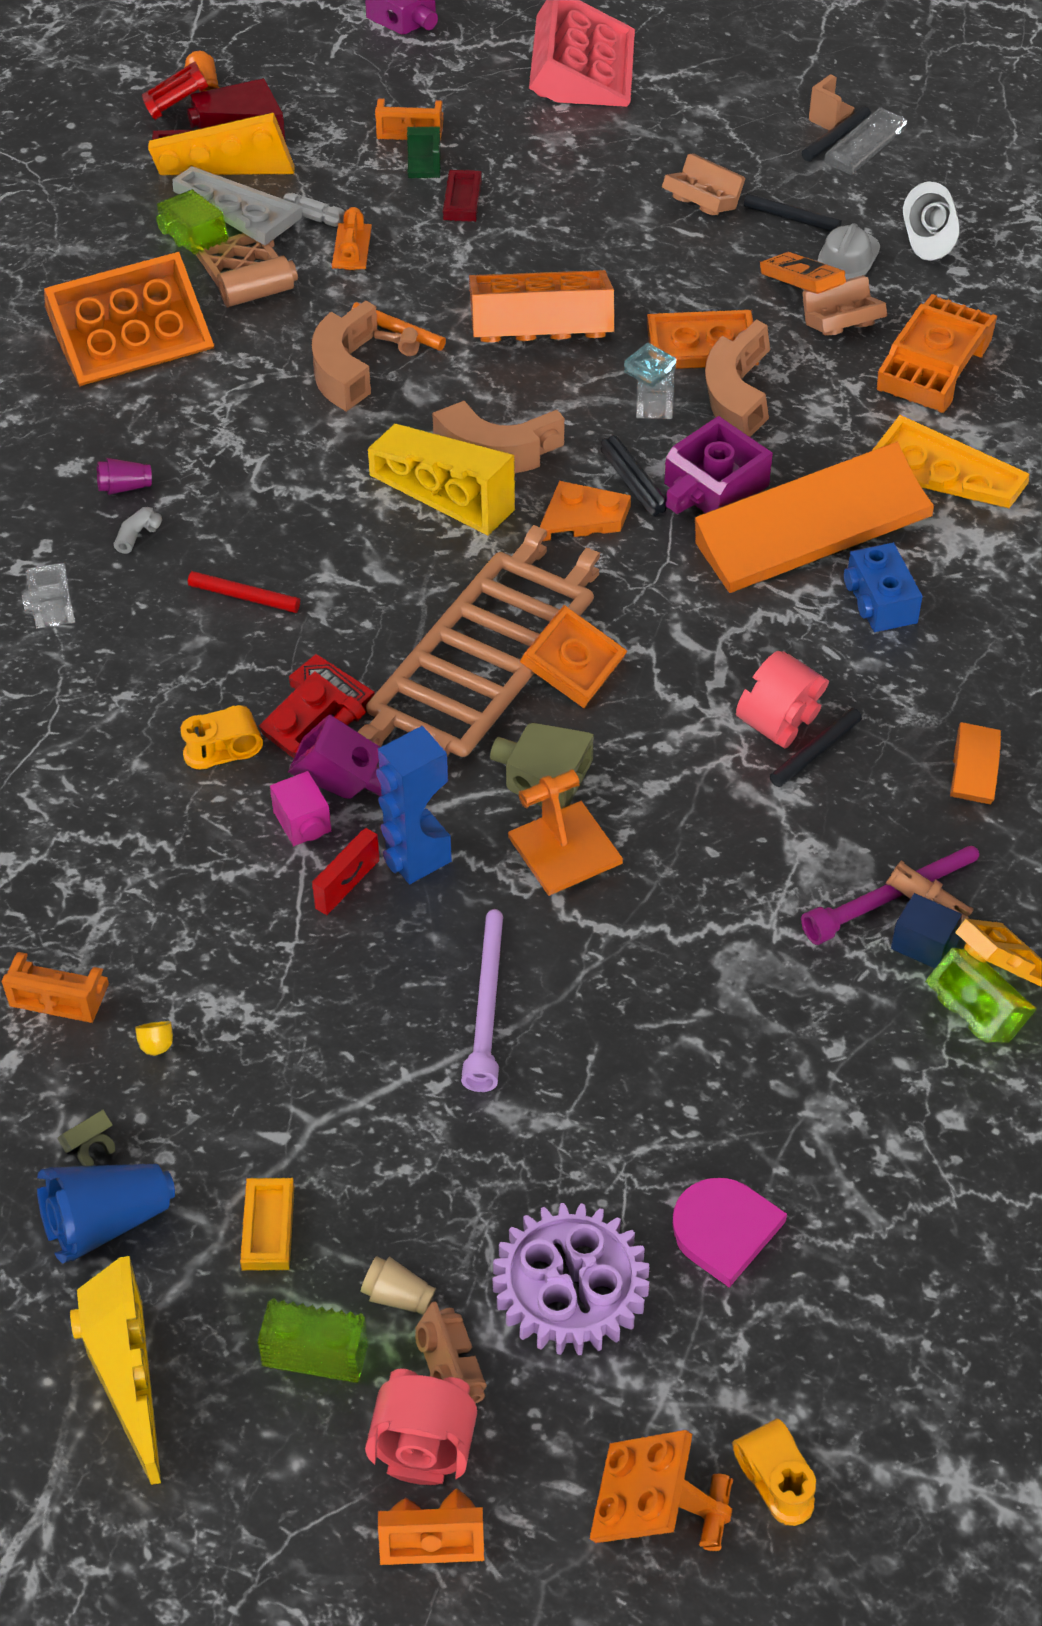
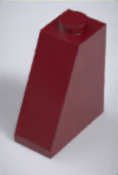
M264 78L190 94L192 108H188L187 113L192 128L197 127V130L274 113L285 140L283 113Z

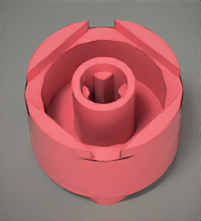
M776 651L766 659L752 677L757 682L752 692L744 690L737 705L736 716L774 743L786 749L797 736V727L802 722L807 725L811 724L818 715L822 705L816 701L826 690L829 680L784 651Z
M408 1369L392 1371L389 1380L381 1386L378 1392L365 1447L368 1459L375 1465L376 1459L379 1458L388 1465L386 1474L413 1484H443L445 1475L455 1472V1479L461 1477L466 1470L477 1417V1406L469 1396L470 1386L462 1379L455 1377L438 1379L418 1375Z

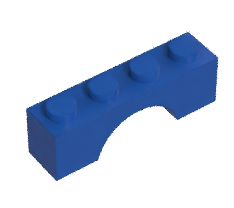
M423 725L378 748L379 768L376 770L377 778L381 784V796L378 800L383 811L384 821L381 824V831L385 838L386 850L383 851V857L389 869L393 873L399 872L409 885L452 862L451 835L427 808L424 809L432 796L448 782L447 753Z

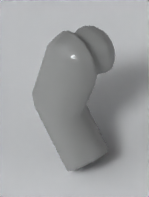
M142 507L122 523L114 542V548L120 553H130L138 533L143 527L149 532H155L162 522L161 514L154 512L151 507Z

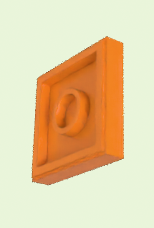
M563 605L524 653L520 663L582 708H585L624 658L627 650Z

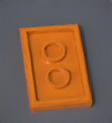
M731 310L647 314L653 370L706 368L709 353L715 343L722 336L734 341L741 331L746 330L753 323L752 311Z

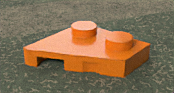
M559 481L540 525V528L547 530V536L543 541L551 540V533L573 531L574 537L589 536L597 532L602 534L621 532L631 507V495Z

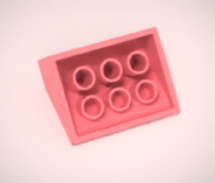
M546 0L536 16L529 89L533 90L538 96L549 98L557 103L627 107L631 101L635 29L580 0Z

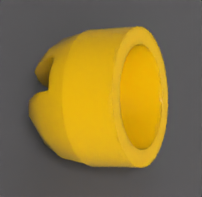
M170 1021L152 1022L135 1027L139 1047L148 1055L157 1056L162 1054L172 1045L173 1032Z

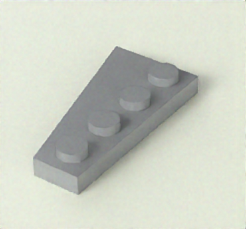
M193 166L173 179V191L264 246L302 219L301 205Z

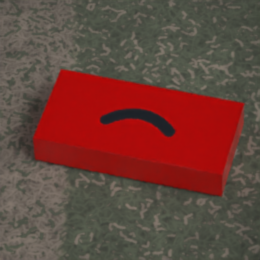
M367 828L362 830L312 881L315 909L328 915L380 861L378 834Z

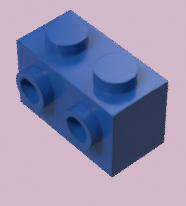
M894 542L850 551L848 568L844 570V582L848 591H853L857 598L859 613L863 619L867 618L873 632L918 623L923 596Z

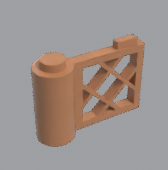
M242 233L195 247L196 256L218 286L222 300L227 308L293 289L294 281L298 280L294 262L292 260L287 261L284 255L278 256L272 247H275L274 240L264 246ZM252 243H256V244L254 245V247H246V246H245V245H249V244H252ZM221 253L223 255L220 257L214 256L213 254ZM234 256H241V257H244V259H243V260L234 259L233 257H234ZM255 259L265 260L261 262H254ZM223 268L233 269L230 271L220 273L223 270Z

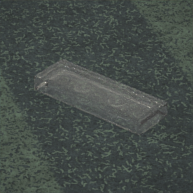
M881 107L878 108L826 152L825 163L852 175L905 130L907 119Z

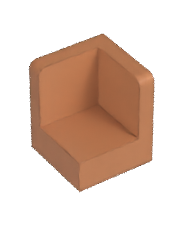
M831 74L812 87L809 121L829 131L852 115L855 110L854 107L842 102L841 97L835 94L837 77Z

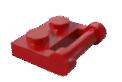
M194 61L143 93L142 98L149 113L156 120L163 116L162 112L198 89L203 91L209 85L199 66Z
M314 671L259 725V728L265 737L294 759L303 737L328 715L339 709L340 711L334 717L348 726L353 720L359 721L366 714V710L355 698L347 696Z

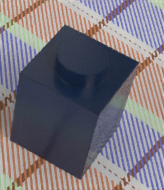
M914 893L896 922L891 949L939 970L946 956L954 958L960 948L963 939L955 932L960 926L962 914Z

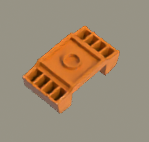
M931 294L924 304L921 303L892 344L888 356L878 371L877 390L944 413L953 401L956 380L972 355L982 357L992 340L997 315H990L981 312L979 309L975 310L966 307L964 304L960 305L951 302L952 300H945Z

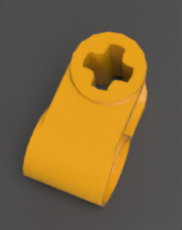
M231 706L224 710L204 715H194L187 718L180 727L181 737L186 742L183 750L184 761L194 769H208L215 765L248 759L259 753L263 746V740L252 713L246 706ZM195 727H198L199 737L195 733ZM202 747L206 751L205 758L202 756Z
M776 1418L732 1442L735 1457L742 1471L754 1484L774 1518L785 1525L791 1526L806 1522L814 1511L816 1478L814 1472L798 1450L786 1425Z

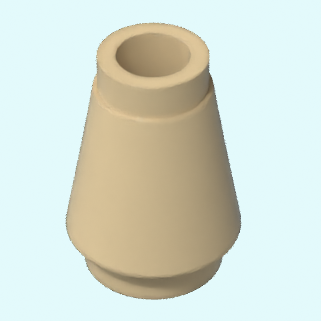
M376 1256L366 1274L360 1292L370 1296L369 1302L418 1312L424 1315L433 1299L436 1288L428 1285L427 1282L390 1256L387 1260Z

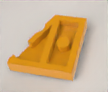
M965 919L955 933L966 942L964 949L976 960L982 963L986 961L1042 987V958L1003 923Z

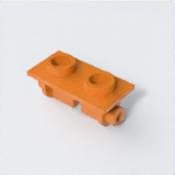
M351 207L344 213V223H338L332 269H366L372 224H364V216L360 209Z

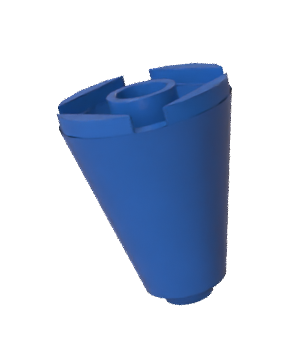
M158 1164L49 1167L40 1170L37 1176L39 1179H46V1186L37 1188L38 1203L48 1241L59 1240L62 1250L54 1252V1254L62 1264L80 1258L169 1208L170 1199L175 1197V1186L171 1174L168 1170L162 1171Z

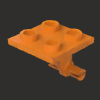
M573 769L554 778L549 775L539 780V784L519 791V799L524 808L542 801V818L508 832V838L548 896L623 864L622 856L582 801L563 809L560 808L559 793L580 785L579 778Z
M687 1430L610 1443L589 1539L595 1543L674 1532L678 1508L680 1507L704 1519L699 1546L709 1551H720L724 1525L731 1521L732 1508L728 1503L733 1479L725 1474H713L711 1476L709 1496L684 1479L693 1435Z

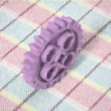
M560 1203L559 1214L552 1216L545 1207H542L541 1221L536 1222L533 1218L525 1215L523 1217L524 1232L511 1227L509 1229L510 1243L500 1242L499 1244L500 1258L493 1261V1274L497 1276L492 1278L493 1292L499 1294L497 1295V1309L508 1310L506 1312V1324L508 1327L521 1322L520 1338L522 1340L536 1333L537 1348L540 1350L549 1340L556 1341V1352L559 1355L564 1351L566 1343H573L577 1355H582L584 1342L590 1341L597 1351L602 1350V1336L606 1334L617 1343L620 1340L619 1325L632 1330L635 1319L633 1313L643 1314L645 1300L642 1297H647L649 1293V1281L645 1280L649 1278V1263L642 1262L645 1249L643 1246H633L635 1237L633 1230L619 1234L620 1218L617 1217L608 1224L604 1223V1209L600 1208L592 1217L586 1216L584 1204L579 1205L576 1214H569L566 1205ZM555 1243L562 1246L570 1276L563 1274V1259L555 1247ZM587 1246L594 1249V1251L583 1254L574 1249ZM541 1261L546 1262L550 1266L545 1269H535L530 1264ZM572 1280L574 1282L579 1281V1297L588 1313H583L580 1310ZM604 1286L610 1288L613 1292L601 1295L595 1293L592 1289ZM553 1302H561L568 1307L555 1311L548 1308L547 1305Z

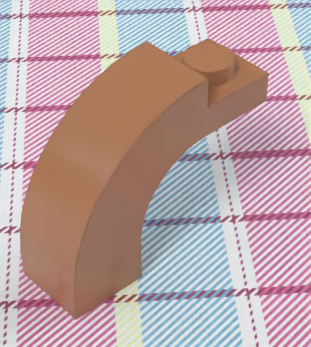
M366 300L342 318L330 312L316 327L312 338L316 384L321 393L330 402L346 412L371 394L369 366L350 355L373 338L374 332L378 330L376 306Z
M757 319L746 330L741 331L734 341L722 336L711 349L705 368L709 401L714 416H720L749 437L769 419L766 394L742 380L748 371L770 351L768 327Z
M465 401L432 413L433 434L514 455V473L540 467V455L564 446L565 418L558 410L517 425L489 423L477 416Z

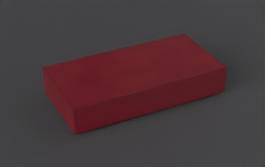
M449 170L443 206V220L476 222L482 184V171Z

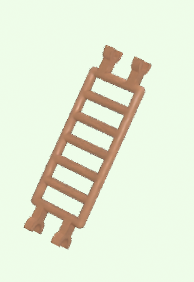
M533 525L526 534L523 544L512 556L498 552L488 561L366 705V711L375 718L370 724L364 725L358 733L382 747L383 741L395 727L409 733L423 725L446 751L447 756L450 752L460 757L468 756L533 676L534 672L520 663V659L452 629L461 617H464L530 647L540 635L539 633L473 605V603L481 593H485L550 622L560 609L493 581L498 573L504 569L574 599L568 608L581 616L594 599L593 592L585 588L588 582H593L599 575V569L594 567V565L599 560L600 553L586 547L580 555L576 566L565 579L532 565L535 560H540L547 552V547L541 544L547 536V530ZM440 642H444L511 672L513 675L504 686H501L432 655L431 652ZM419 667H422L493 700L483 712H479L409 680V678ZM400 692L471 725V727L459 739L387 704Z

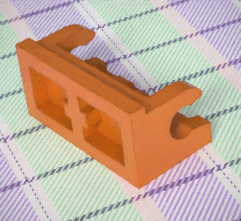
M378 98L375 109L377 139L407 140V127H440L441 141L444 121L442 112L443 101L436 100L435 108L384 107L385 99Z
M18 952L15 955L7 974L2 979L3 988L10 1007L93 1023L109 985L108 978L101 976L103 968L93 967L89 975L84 976L34 966L33 962L26 961L27 953Z

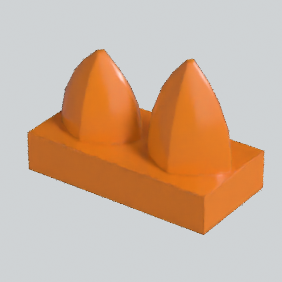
M456 1488L444 1499L439 1509L422 1510L417 1504L405 1497L394 1505L390 1511H378L380 1565L484 1561L483 1507H475L473 1502Z

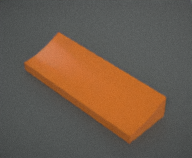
M897 441L695 517L696 545L729 593L931 517L933 516L934 505L914 476Z

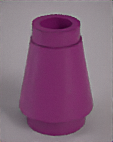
M106 458V461H98V491H107L108 495L151 487V465Z

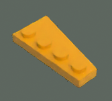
M274 113L150 140L148 150L160 175H180L191 166L215 175L294 174L295 165Z
M902 415L898 416L873 448V450L898 441L914 476L922 488L1009 509L1029 482V473Z

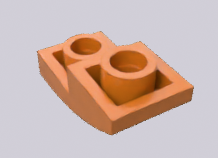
M960 722L953 758L955 767L950 797L991 805L996 791L1001 730Z

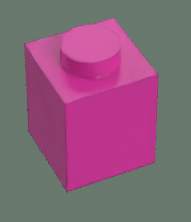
M309 771L270 785L273 812L293 847L306 841L316 840L322 835L332 832L329 805Z

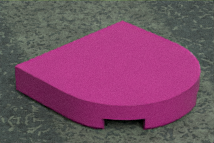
M710 1178L696 1182L681 1194L674 1207L672 1223L677 1245L682 1253L730 1288L784 1225L787 1213L738 1181L727 1178Z

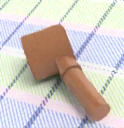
M412 327L404 329L402 334L380 330L374 332L375 339L398 344L399 351L406 356H414L418 352L420 343L416 341L418 333Z

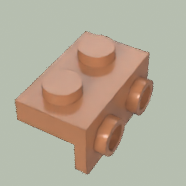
M688 154L683 171L665 175L662 188L673 192L672 197L676 200L687 203L692 201L700 205L699 209L702 212L718 215L719 212L736 209L745 177L698 155Z
M864 275L846 279V283L819 294L807 290L803 291L806 325L822 332L823 335H837L843 332V328L853 325L855 327L871 326L875 324L876 319L887 317L886 303L870 296L869 279Z

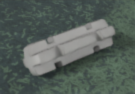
M286 193L283 197L284 200L301 205L303 217L318 222L323 221L325 224L337 227L338 223H343L345 211L342 208L330 207L329 204L307 197L302 198L301 195L295 193Z

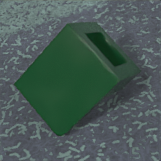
M407 127L408 178H440V127Z

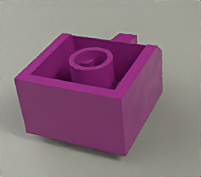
M717 416L675 444L666 456L664 484L670 487L667 490L666 507L678 514L695 505L707 513L760 493L770 484L773 453L720 416Z

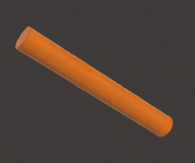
M355 302L351 310L359 306L360 303ZM376 310L377 326L401 334L404 329L412 327L418 333L416 341L439 351L444 348L446 344L445 337Z

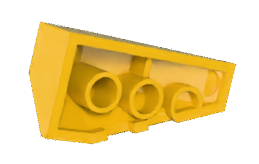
M130 1256L118 1258L77 1289L78 1309L70 1310L73 1337L74 1339H83L88 1357L150 1484L153 1485L161 1483L143 1305Z

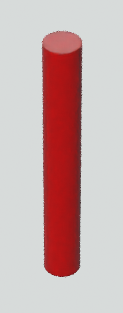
M191 571L188 577V586L293 613H297L300 607V598L194 571Z

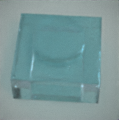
M646 343L624 361L625 373L652 388L676 368L675 357L650 343Z

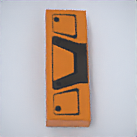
M786 252L760 262L761 274L816 294L846 283L844 270L791 252Z

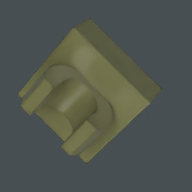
M104 1110L57 1137L66 1154L79 1146L78 1159L83 1166H92L94 1164L88 1152L90 1145L93 1143L100 1144L107 1155L115 1152L113 1140L105 1134H100L113 1126Z

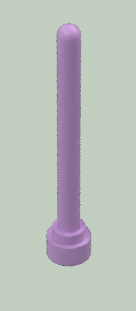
M497 909L490 910L486 915L473 1053L464 1061L461 1082L463 1086L475 1092L491 1091L498 1084L499 1066L494 1056L491 1055L503 915Z

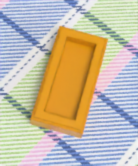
M246 1178L240 1260L242 1271L290 1270L295 1188L293 1178Z

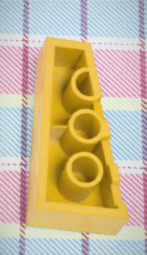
M394 424L368 448L370 476L487 536L515 511L514 455L399 424Z

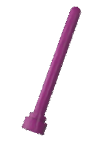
M967 846L916 870V872L933 882L935 879L937 880L975 862L979 858V851L974 846ZM886 884L835 909L816 907L802 914L801 923L803 930L813 944L820 945L834 938L836 932L840 930L841 924L895 900L904 894L891 885Z

